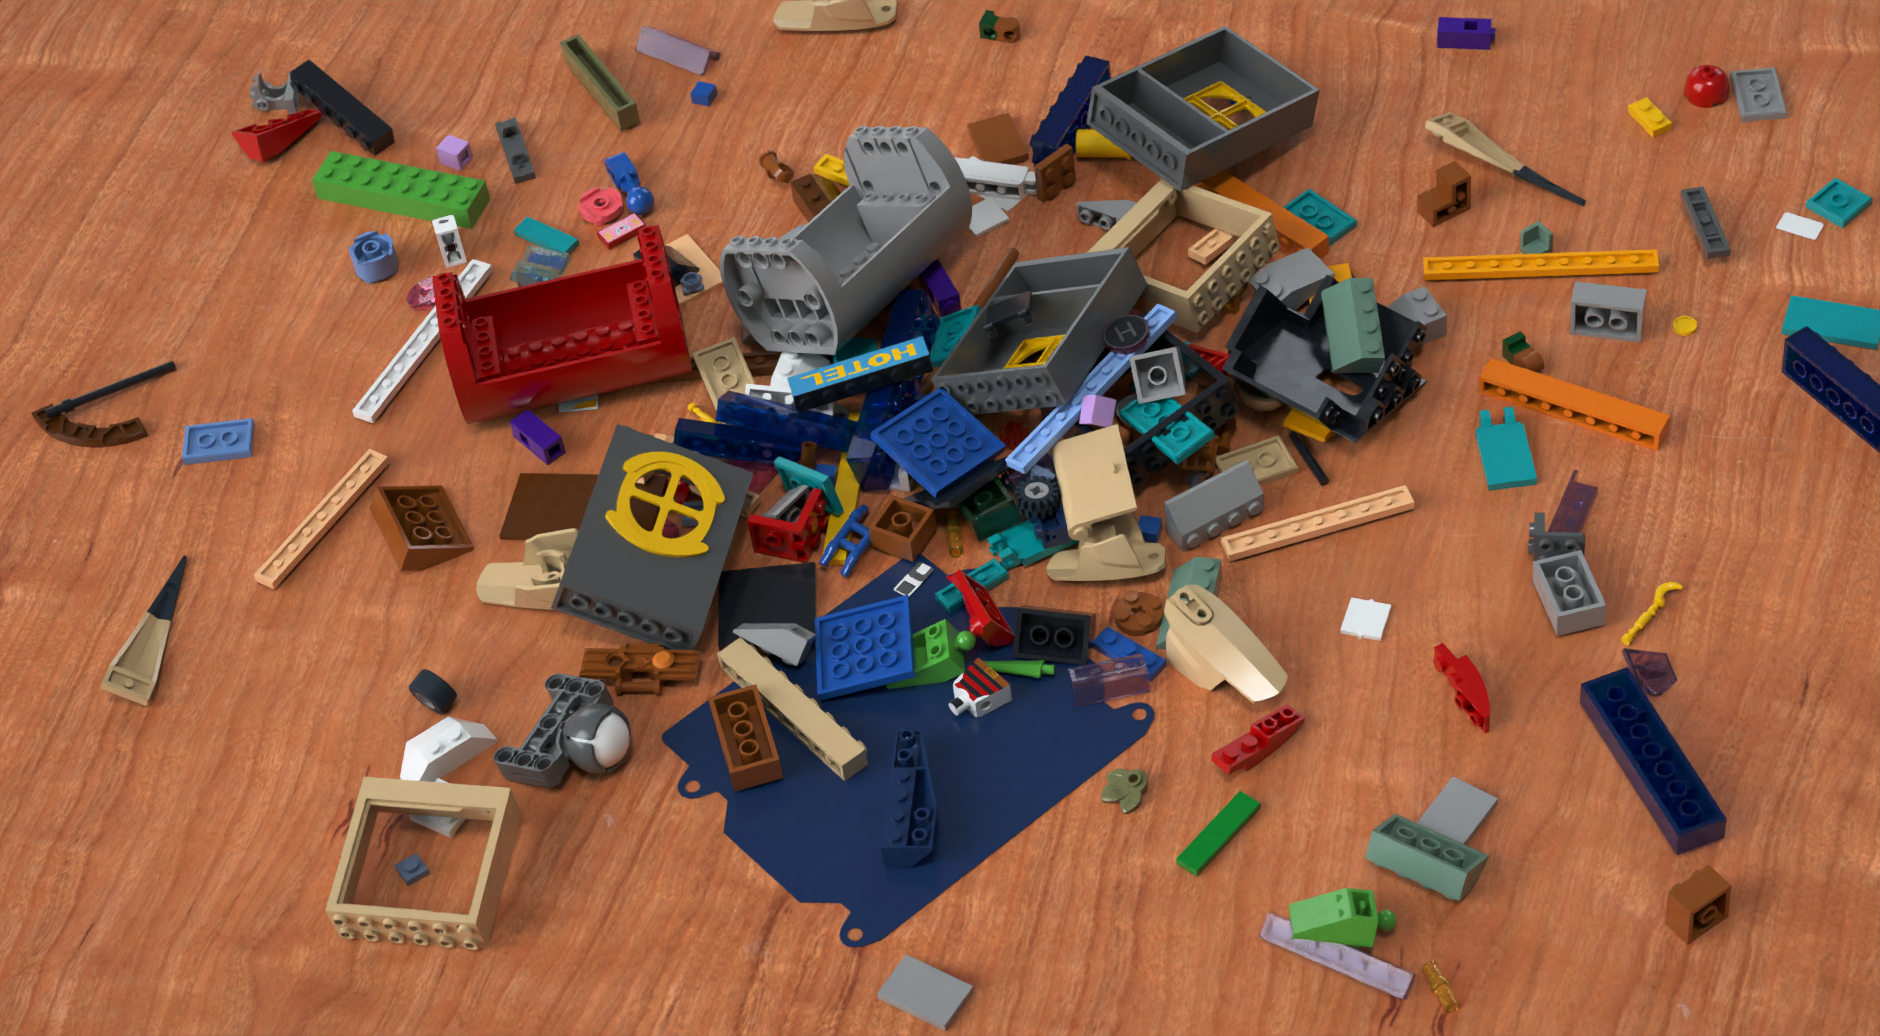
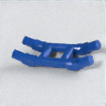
M861 505L849 515L848 520L824 550V554L819 561L821 566L827 568L839 547H842L851 553L848 555L840 574L846 578L849 577L851 571L860 560L861 555L871 543L868 527L858 523L868 513L869 508L867 505ZM851 530L863 535L858 544L845 539Z

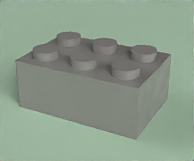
M1575 281L1571 299L1570 334L1641 343L1645 324L1647 290Z
M1582 550L1533 561V583L1557 636L1605 625L1606 603Z

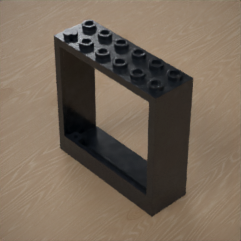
M1143 312L1138 317L1143 319L1147 313ZM1167 329L1144 353L1180 347L1184 373L1205 390L1124 448L1133 489L1140 486L1144 481L1173 461L1153 444L1152 437L1156 436L1158 438L1160 435H1168L1171 430H1166V427L1174 421L1175 424L1179 421H1187L1189 419L1185 415L1187 411L1213 431L1240 412L1230 379ZM1108 344V345L1105 347V349L1103 350V352L1101 353V355L1099 356V358L1097 359V361L1095 362V364L1093 365V367L1091 368V370L1089 371V373H1090L1115 347L1110 346V345ZM1131 366L1125 371L1124 374L1131 370ZM1057 406L1040 408L1043 418L1045 419ZM1078 420L1062 438L1066 440L1095 430L1089 425L1079 424Z

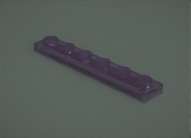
M1268 912L1259 936L1402 1000L1407 999L1416 976L1415 973L1350 945L1293 939L1290 919L1274 912Z

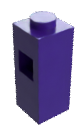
M1439 17L1437 48L1490 50L1491 41H1495L1496 28H1492V19Z
M939 260L932 262L919 275V283L941 318L961 310L960 296Z
M527 409L510 421L514 438L546 465H549L566 453L562 437L530 410Z

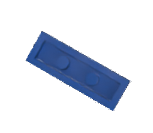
M1108 626L1092 641V648L1151 682L1167 666L1166 659Z

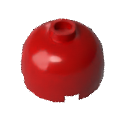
M1702 65L1694 68L1687 76L1684 94L1685 97L1689 98L1691 104L1701 108H1713V104L1720 102V105H1722L1729 98L1730 82L1727 74L1721 68L1714 65Z

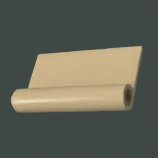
M1118 424L1062 440L1052 446L1053 463L1068 534L1071 539L1076 541L1086 540L1093 532L1091 524L1138 510Z

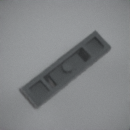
M516 118L495 123L515 184L535 179V172Z
M1704 187L1681 190V200L1706 258L1713 259L1730 256L1731 248Z

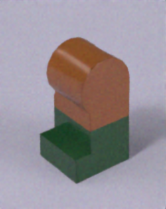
M986 10L979 22L980 38L1009 43L1020 39L1019 21L1014 17L1003 18L995 16L994 11Z
M1521 331L1503 339L1502 356L1510 364L1534 372H1540L1544 369V361L1541 355L1534 351L1526 342V336Z

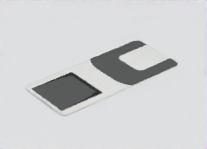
M918 562L894 588V591L904 596H910L934 569L922 562Z

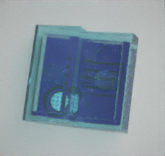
M528 245L522 261L517 260L510 280L517 282L515 273L518 271L539 282L560 278L568 265L570 256L568 253Z

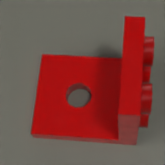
M812 489L796 523L750 514L747 523L754 553L808 563L814 549L818 548L821 535L824 530H827L829 516L826 514V501L823 498L822 490Z

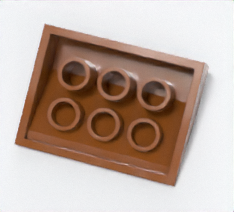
M442 485L385 486L376 488L370 509L401 571L424 570L473 551L474 546Z

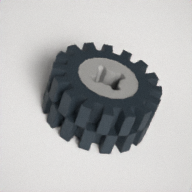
M1033 476V479L1030 480L1028 477L1025 478V482L1020 481L1019 486L1015 488L1016 508L1019 514H1025V518L1029 519L1030 516H1033V520H1037V516H1041V519H1045L1046 514L1049 517L1052 516L1053 511L1057 512L1060 506L1059 489L1057 483L1053 482L1051 478L1046 480V476H1041V479H1038V476Z

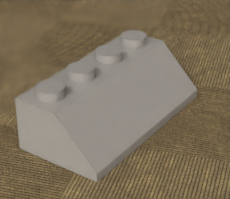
M1244 460L1164 502L1167 535L1184 552L1263 511L1264 494L1249 462Z

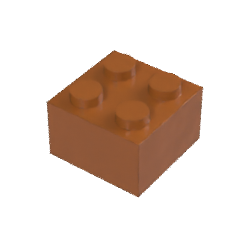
M892 495L868 528L871 546L914 562L937 529L934 509Z
M1710 865L1702 870L1694 871L1689 879L1681 884L1674 885L1668 891L1665 924L1687 945L1728 917L1731 885Z

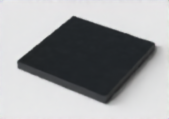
M815 562L721 572L719 578L718 613L719 651L739 638L738 635L733 633V630L746 623H795L815 634V618H817Z

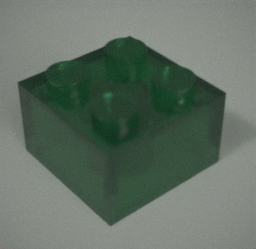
M998 477L957 505L961 518L978 542L1022 521L1013 497Z

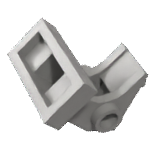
M258 71L257 77L253 76L252 81L256 82V84L252 83L249 98L253 99L252 108L261 111L287 109L288 114L298 112L301 94L296 93L292 89L290 73L288 74V80L282 86H272L271 83L265 82L261 71Z

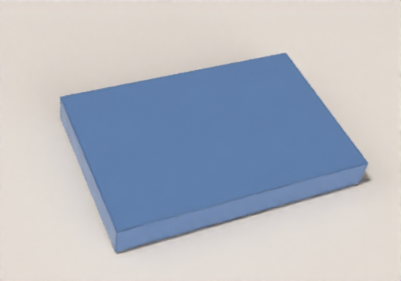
M254 419L185 426L182 454L183 464L252 457L255 429Z

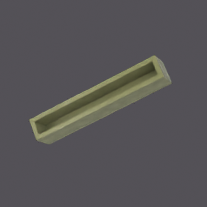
M577 34L560 42L565 63L617 127L622 131L640 123L635 101L583 38Z

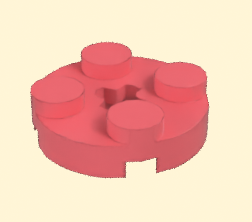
M600 187L593 188L584 193L580 198L579 210L582 218L590 223H594L597 227L604 226L607 222L614 220L624 212L621 194L611 187H607V190H600Z

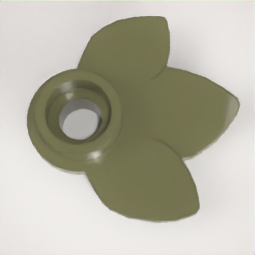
M1115 769L1106 775L1109 784L1104 787L1101 793V801H1120L1123 813L1131 812L1140 804L1142 793L1147 789L1148 777L1146 773L1139 769L1131 771Z

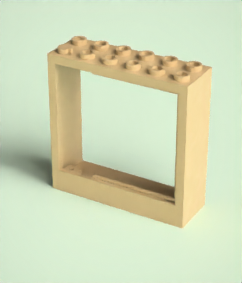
M1161 179L1087 253L1129 247L1135 258L1177 215L1240 237L1187 291L1144 276L1148 285L1133 306V309L1148 314L1157 304L1163 305L1176 311L1178 318L1172 324L1197 333L1280 249L1273 215L1270 212L1196 186H1191L1180 192L1164 179Z
M363 777L325 910L338 936L344 939L388 940L397 944L412 942L421 946L435 944L445 948L458 946L469 950L487 949L522 815L511 788ZM378 812L493 821L469 915L353 904Z

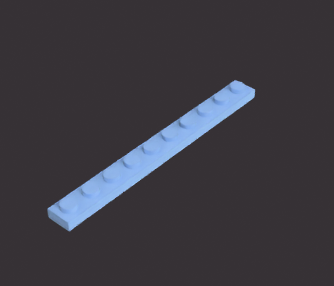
M1157 304L1143 318L1148 327L1143 339L1133 346L1126 348L1115 347L1085 377L1068 404L1057 406L1005 459L1007 466L1026 474L1080 419L1083 396H1102L1131 366L1129 357L1143 354L1178 318L1176 311Z

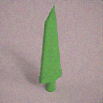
M1045 660L984 661L996 672L1031 676L1034 678H1041L1043 674L1055 675L1056 666L1045 664Z

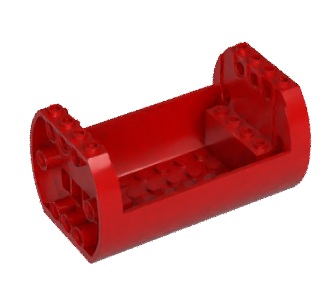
M659 224L638 229L637 238L642 259L465 299L457 274L454 275L453 272L432 276L439 335L457 401L467 424L693 373L682 315Z

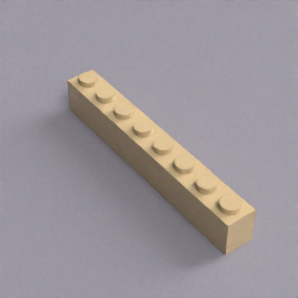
M740 637L717 653L721 670L741 688L756 684L763 708L844 781L868 765L866 746L860 740L856 741L846 727H840L829 712L825 713L822 711L818 703L813 698L809 699L799 685H793L782 670L778 671L775 669L772 662L767 657H762L753 644L746 643Z

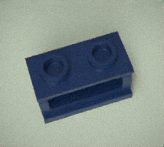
M1060 494V506L1057 512L1053 511L1052 516L1049 517L1046 514L1045 519L1037 516V520H1033V516L1029 518L1031 524L1035 523L1033 527L1036 540H1041L1044 549L1072 543V539L1068 534Z

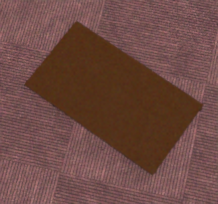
M520 473L500 532V539L527 540L537 534L571 528L579 531L599 474ZM652 475L645 484L635 483V487L663 497L668 476ZM630 498V509L636 522L644 530L653 531L660 508L640 499Z

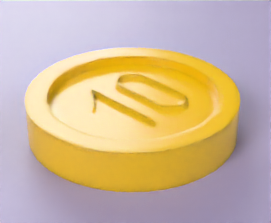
M1679 316L1673 322V330L1679 335L1689 336L1696 332L1697 322L1690 316Z

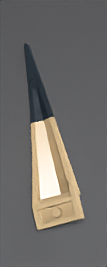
M1451 112L1427 120L1425 129L1432 131V134L1435 136L1443 137L1442 141L1450 147L1581 206L1585 205L1586 201L1552 183L1512 157L1484 135L1469 120Z
M186 555L182 557L148 611L110 663L101 683V689L142 705H147L157 681L187 559Z

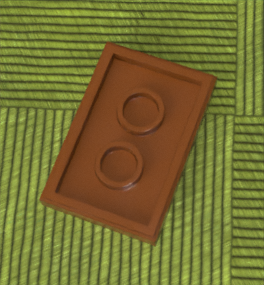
M1009 113L967 124L968 132L982 161L1010 165L1029 159L1027 149Z

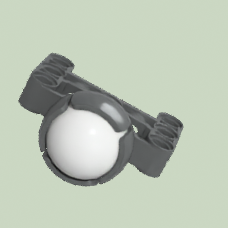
M557 673L551 675L545 681V688L553 701L521 747L505 746L497 750L493 756V760L505 779L551 788L562 781L564 774L570 767L569 759L576 766L589 773L603 774L618 768L624 761L629 749L630 724L625 714L613 706V699L602 681Z

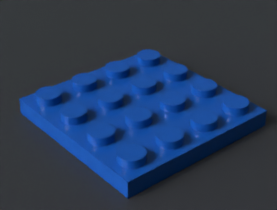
M942 387L872 431L870 436L881 449L935 498L998 457L1006 449V445Z
M908 595L815 618L817 695L820 700L916 677L911 600Z

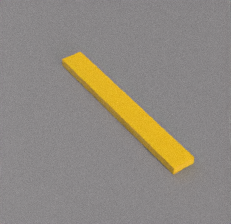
M849 412L835 491L844 511L839 516L830 513L823 554L829 542L833 540L848 520L849 515L857 508L874 419L873 413ZM852 530L845 539L851 541ZM839 547L829 564L844 565L849 551Z

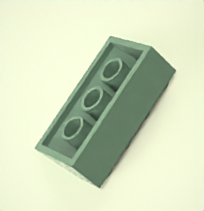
M1349 278L1323 290L1321 297L1332 373H1379L1385 355L1373 278Z
M1195 557L1173 571L1167 599L1185 585H1198L1218 597L1222 582L1221 559ZM1181 598V600L1187 601L1189 603V601L1186 598ZM1164 613L1156 649L1166 650V636L1170 625Z
M1396 813L1372 830L1365 856L1366 859L1373 861L1379 867H1386L1397 872L1400 877L1410 878L1420 883L1424 888L1436 890L1444 894L1446 898L1460 901L1470 893L1489 857L1480 851Z

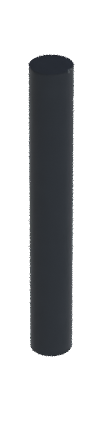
M1292 431L1289 434V438L1322 486L1328 484V477L1296 431Z

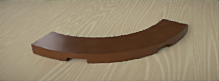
M53 404L31 413L38 426L48 435L61 442L79 447H113L148 437L147 431L139 417L122 423L112 424L106 428H97L96 425L72 423L61 413L47 418L45 409L53 407Z

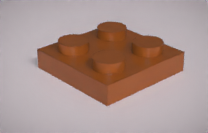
M1067 143L1034 166L1037 197L1043 203L1076 180L1073 147Z

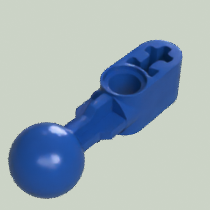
M622 152L604 159L606 170L617 189H622L623 192L628 193L626 204L629 210L637 215L648 213L654 206V196L649 189L640 187L641 183L638 174L627 154Z

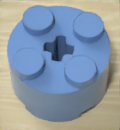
M377 231L366 232L356 237L352 247H349L355 272L365 283L372 284L389 276H394L398 272L397 254L392 238L388 234L384 233V235H381Z

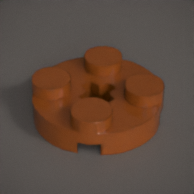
M1129 590L1125 592L1124 597L1119 599L1114 607L1115 622L1118 624L1119 629L1127 635L1144 636L1145 632L1150 630L1154 632L1161 626L1163 607L1161 599L1146 592ZM1135 612H1143L1144 614H1140V615L1137 617V616H1135L1134 613H1135Z

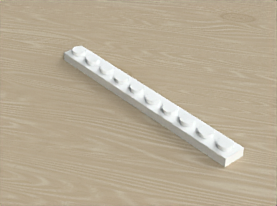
M472 259L459 275L458 279L465 299L472 298L493 272L491 264ZM436 306L352 410L354 417L374 423L440 339Z

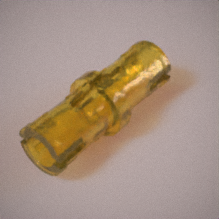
M952 511L944 516L946 525L944 534L945 539L948 541L949 555L953 558H958L964 554L962 543L964 532L960 526L959 514Z
M1430 961L1432 968H1430L1428 963H1425L1421 970L1431 985V992L1434 996L1438 997L1446 1013H1452L1451 1005L1454 1011H1457L1461 1007V1003L1451 989L1450 980L1444 977L1436 961Z

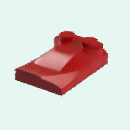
M960 569L953 575L946 576L963 595L967 612L971 618L969 619L971 624L969 629L975 637L979 638L981 636L989 646L994 645L996 647L1010 644L1015 640L1013 631L985 586Z

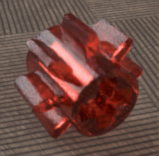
M1010 421L1005 426H1001L1002 433H999V440L1006 445V449L1015 450L1029 436L1028 429H1023L1022 422Z

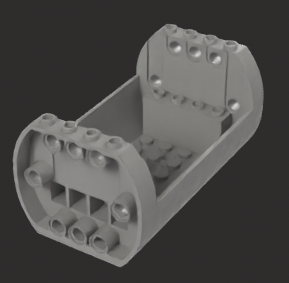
M860 126L856 128L854 133L848 138L846 148H844V166L850 184L848 188L793 237L782 240L776 237L764 239L759 236L751 238L736 236L722 250L720 273L727 297L746 330L767 351L835 355L968 230L972 218V200L967 182L950 150L929 128L917 126Z

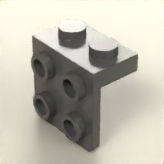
M1535 513L1534 523L1529 522V537L1533 539H1528V554H1533V561L1582 550L1584 555V533L1545 532V513Z

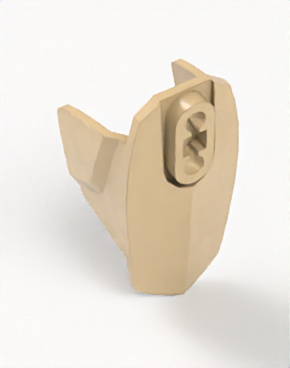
M1130 512L1091 524L1092 535L1086 540L1079 541L1078 549L1056 552L1049 561L1046 571L1050 578L1058 581H1103L1134 578L1153 574L1165 568L1166 549L1159 543H1146L1144 541L1138 521L1134 513Z

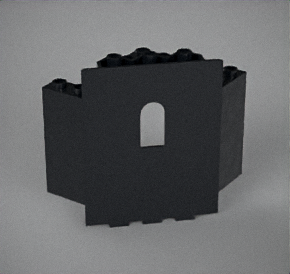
M1326 275L1304 315L1287 307L1273 293L1260 285L1225 346L1230 355L1222 369L1228 373L1229 377L1354 443L1358 442L1428 382L1421 378L1422 376L1416 370L1407 366L1414 358V351L1417 345L1424 341L1427 328L1421 322H1415L1378 302L1376 303L1385 355L1379 373H1335L1358 385L1362 392L1357 395L1343 393L1322 382L1317 377L1326 370L1332 372L1321 292L1339 282L1335 278Z

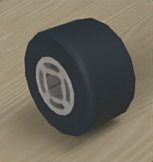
M427 669L421 670L409 685V691L423 705L438 714H444L457 698V693L445 680Z

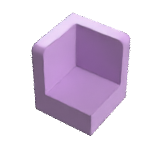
M448 135L436 147L440 164L458 171H462L473 159L469 142Z
M1098 395L1083 396L1079 424H1093L1105 428L1112 426L1116 400Z

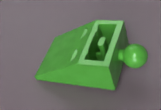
M946 619L914 633L916 677L886 684V687L893 689L941 683L961 675L965 671L963 650L967 651L975 646L976 638L974 634L970 631H957Z
M1344 888L1291 903L1288 907L1293 939L1346 944L1358 948H1373L1377 927L1382 931H1390L1397 924L1396 915L1392 911L1382 910L1377 914L1374 893L1371 890Z

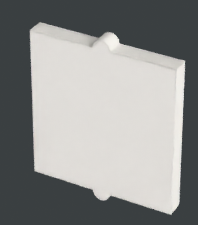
M989 197L972 206V218L968 229L977 238L1010 220L1003 212L1002 206H998Z
M1351 597L1340 633L1358 636L1359 639L1368 638L1381 641L1391 611V605L1374 602L1373 599L1368 601Z

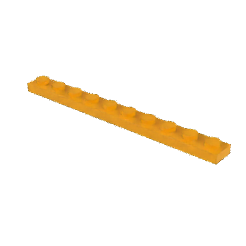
M1657 249L1424 257L1423 272L1424 280L1659 272Z

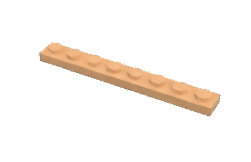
M369 449L254 574L256 582L275 589L390 463L388 456Z
M1406 485L1222 537L1221 545L1230 562L1414 509V500Z

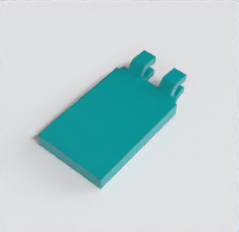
M1513 406L1503 408L1504 424L1492 425L1489 410L1479 411L1481 418L1479 419L1480 427H1477L1475 437L1488 491L1537 485V476L1524 424L1516 422Z
M1030 519L1003 530L1001 534L997 533L987 538L988 543L991 545L989 551L993 556L999 555L1001 558L1000 564L1006 570L1018 566L1021 562L1024 566L1079 543V541L1072 539V543L1044 549L1041 540H1036L1033 527L1035 523L1031 524Z

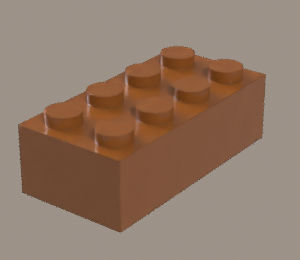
M757 685L708 697L713 721L734 792L782 779L783 773Z

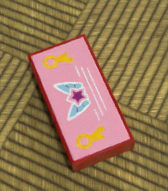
M632 213L598 231L597 235L608 249H611L636 236L639 232L638 229L646 227V224L636 213Z

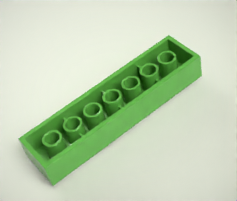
M335 151L329 153L312 179L318 199L428 221L454 215L456 225L468 229L474 227L490 201L488 188L484 180Z

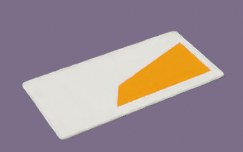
M598 395L559 403V412L598 409Z

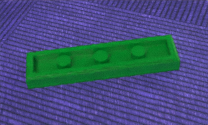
M1239 791L1176 858V864L1193 875L1198 876L1261 809V803Z

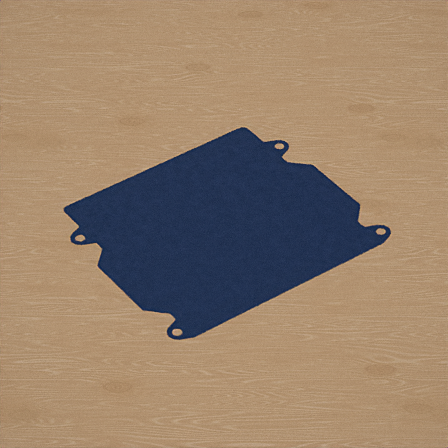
M919 554L914 562L904 558L826 614L829 615L904 596L894 591V588L918 562H922L932 567L934 571L909 596L912 609L913 634L944 619L959 632L970 631L969 626L971 625L969 622L971 618L965 605L949 614L935 599V593L949 586L952 582L946 578V573L922 554ZM966 569L963 572L969 574L975 569ZM998 607L1015 635L1018 607ZM980 636L979 638L975 637L976 643L972 649L963 650L965 670L978 658L982 661H1038L1035 659L1013 657L1014 640L1010 644L996 647L994 645L989 646ZM814 641L806 660L798 666L784 663L782 658L775 654H771L767 658L772 662L775 669L778 671L782 670L793 685H799L809 699L813 698L822 711L825 713L829 712L840 727H846L856 741L860 740L866 746L868 765L848 780L844 781L765 709L764 711L781 764L782 779L734 792L709 701L703 703L662 734V741L689 765L678 783L680 795L685 798L694 799L718 791L728 801L723 833L800 903H841L846 907L850 914L842 925L839 936L844 945L855 948L882 940L1146 734L1153 722L1155 713L1150 705L1142 702L1131 703L1116 709H1112L1103 701L1104 669L1090 658L1087 665L1045 661L1047 665H1055L1056 672L1055 675L1043 674L1041 678L996 672L1010 684L1012 700L982 717H975L967 709L957 716L949 708V703L955 699L953 683L959 676L941 683L888 689L885 684L820 700L817 695L816 643ZM734 681L716 695L740 689L741 687ZM1140 708L1144 709L1147 715L1142 720H1136L1132 717V712ZM922 728L938 809L933 851L912 867L885 868L880 847L896 729ZM690 781H697L700 787L695 792H688L685 789L686 784ZM853 928H859L863 935L859 940L853 941L848 938V932Z

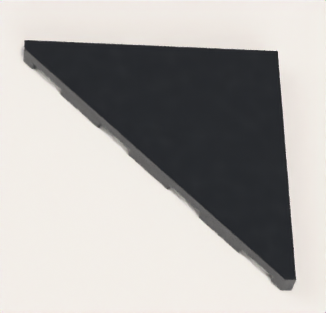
M1008 456L982 466L936 498L925 489L903 499L931 509L954 508L1010 467L1007 466L1005 460Z

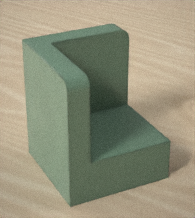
M1537 221L1521 230L1520 251L1523 254L1553 253V233Z

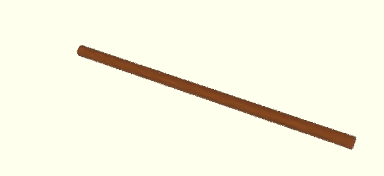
M1009 248L973 306L979 305L981 309L984 307L1018 257L1019 252L1017 249ZM933 367V371L929 372L907 408L915 404L914 399L918 393L928 395L932 391L934 384L931 379L940 367ZM880 448L877 453L878 457L887 460L889 455Z

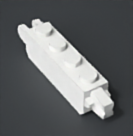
M954 157L961 168L972 195L1012 200L1024 199L1026 194L1037 196L1035 172H1029V167Z

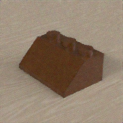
M812 174L790 182L793 201L808 222L841 194L833 181Z

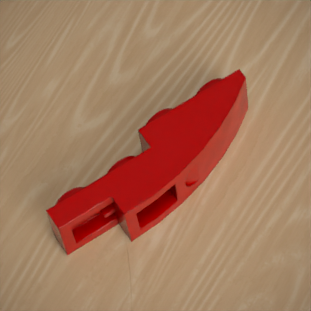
M1443 643L1434 647V666L1439 672L1445 674L1449 683L1455 689L1454 700L1460 710H1464L1469 715L1474 726H1479L1485 734L1490 732L1488 693L1475 665L1467 655L1457 659Z
M1286 704L1252 723L1247 734L1213 752L1211 761L1228 775L1240 768L1247 772L1282 746L1304 723L1305 717Z

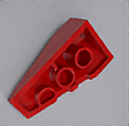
M311 108L289 114L287 119L267 120L268 125L257 126V124H252L231 133L250 159L267 162L271 160L272 156L280 154L323 115L318 109Z

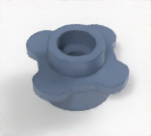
M695 272L685 274L680 280V283L683 285L682 292L689 294L702 291L704 289V284L701 283L702 276Z

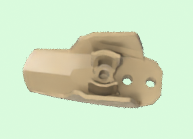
M896 0L782 2L777 8L773 21L780 30L841 31L874 28L890 24L896 19L897 2Z
M571 528L537 534L527 539L523 562L489 563L482 571L476 585L480 601L482 603L554 610L551 606L578 530Z
M1185 585L1166 600L1164 615L1170 625L1166 636V660L1170 666L1197 686L1207 688L1210 691L1226 680L1253 704L1268 701L1282 692L1288 675L1254 633L1218 597L1198 585ZM1181 598H1186L1189 601V603L1187 601L1181 600Z

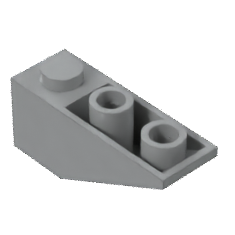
M1131 200L1077 202V217L1079 221L1110 230L1137 202Z
M746 623L733 630V633L738 635L739 638L741 637L746 643H753L761 647L763 652L775 654L782 658L784 663L792 666H798L806 660L816 634L795 623Z

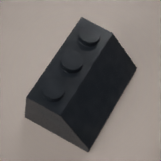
M1028 605L1018 607L1013 657L1087 665L1092 641L1094 640L1096 613Z

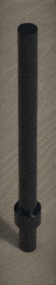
M170 361L77 398L62 400L61 404L45 409L46 416L50 418L63 412L67 414L74 411L76 407L176 369L173 361Z

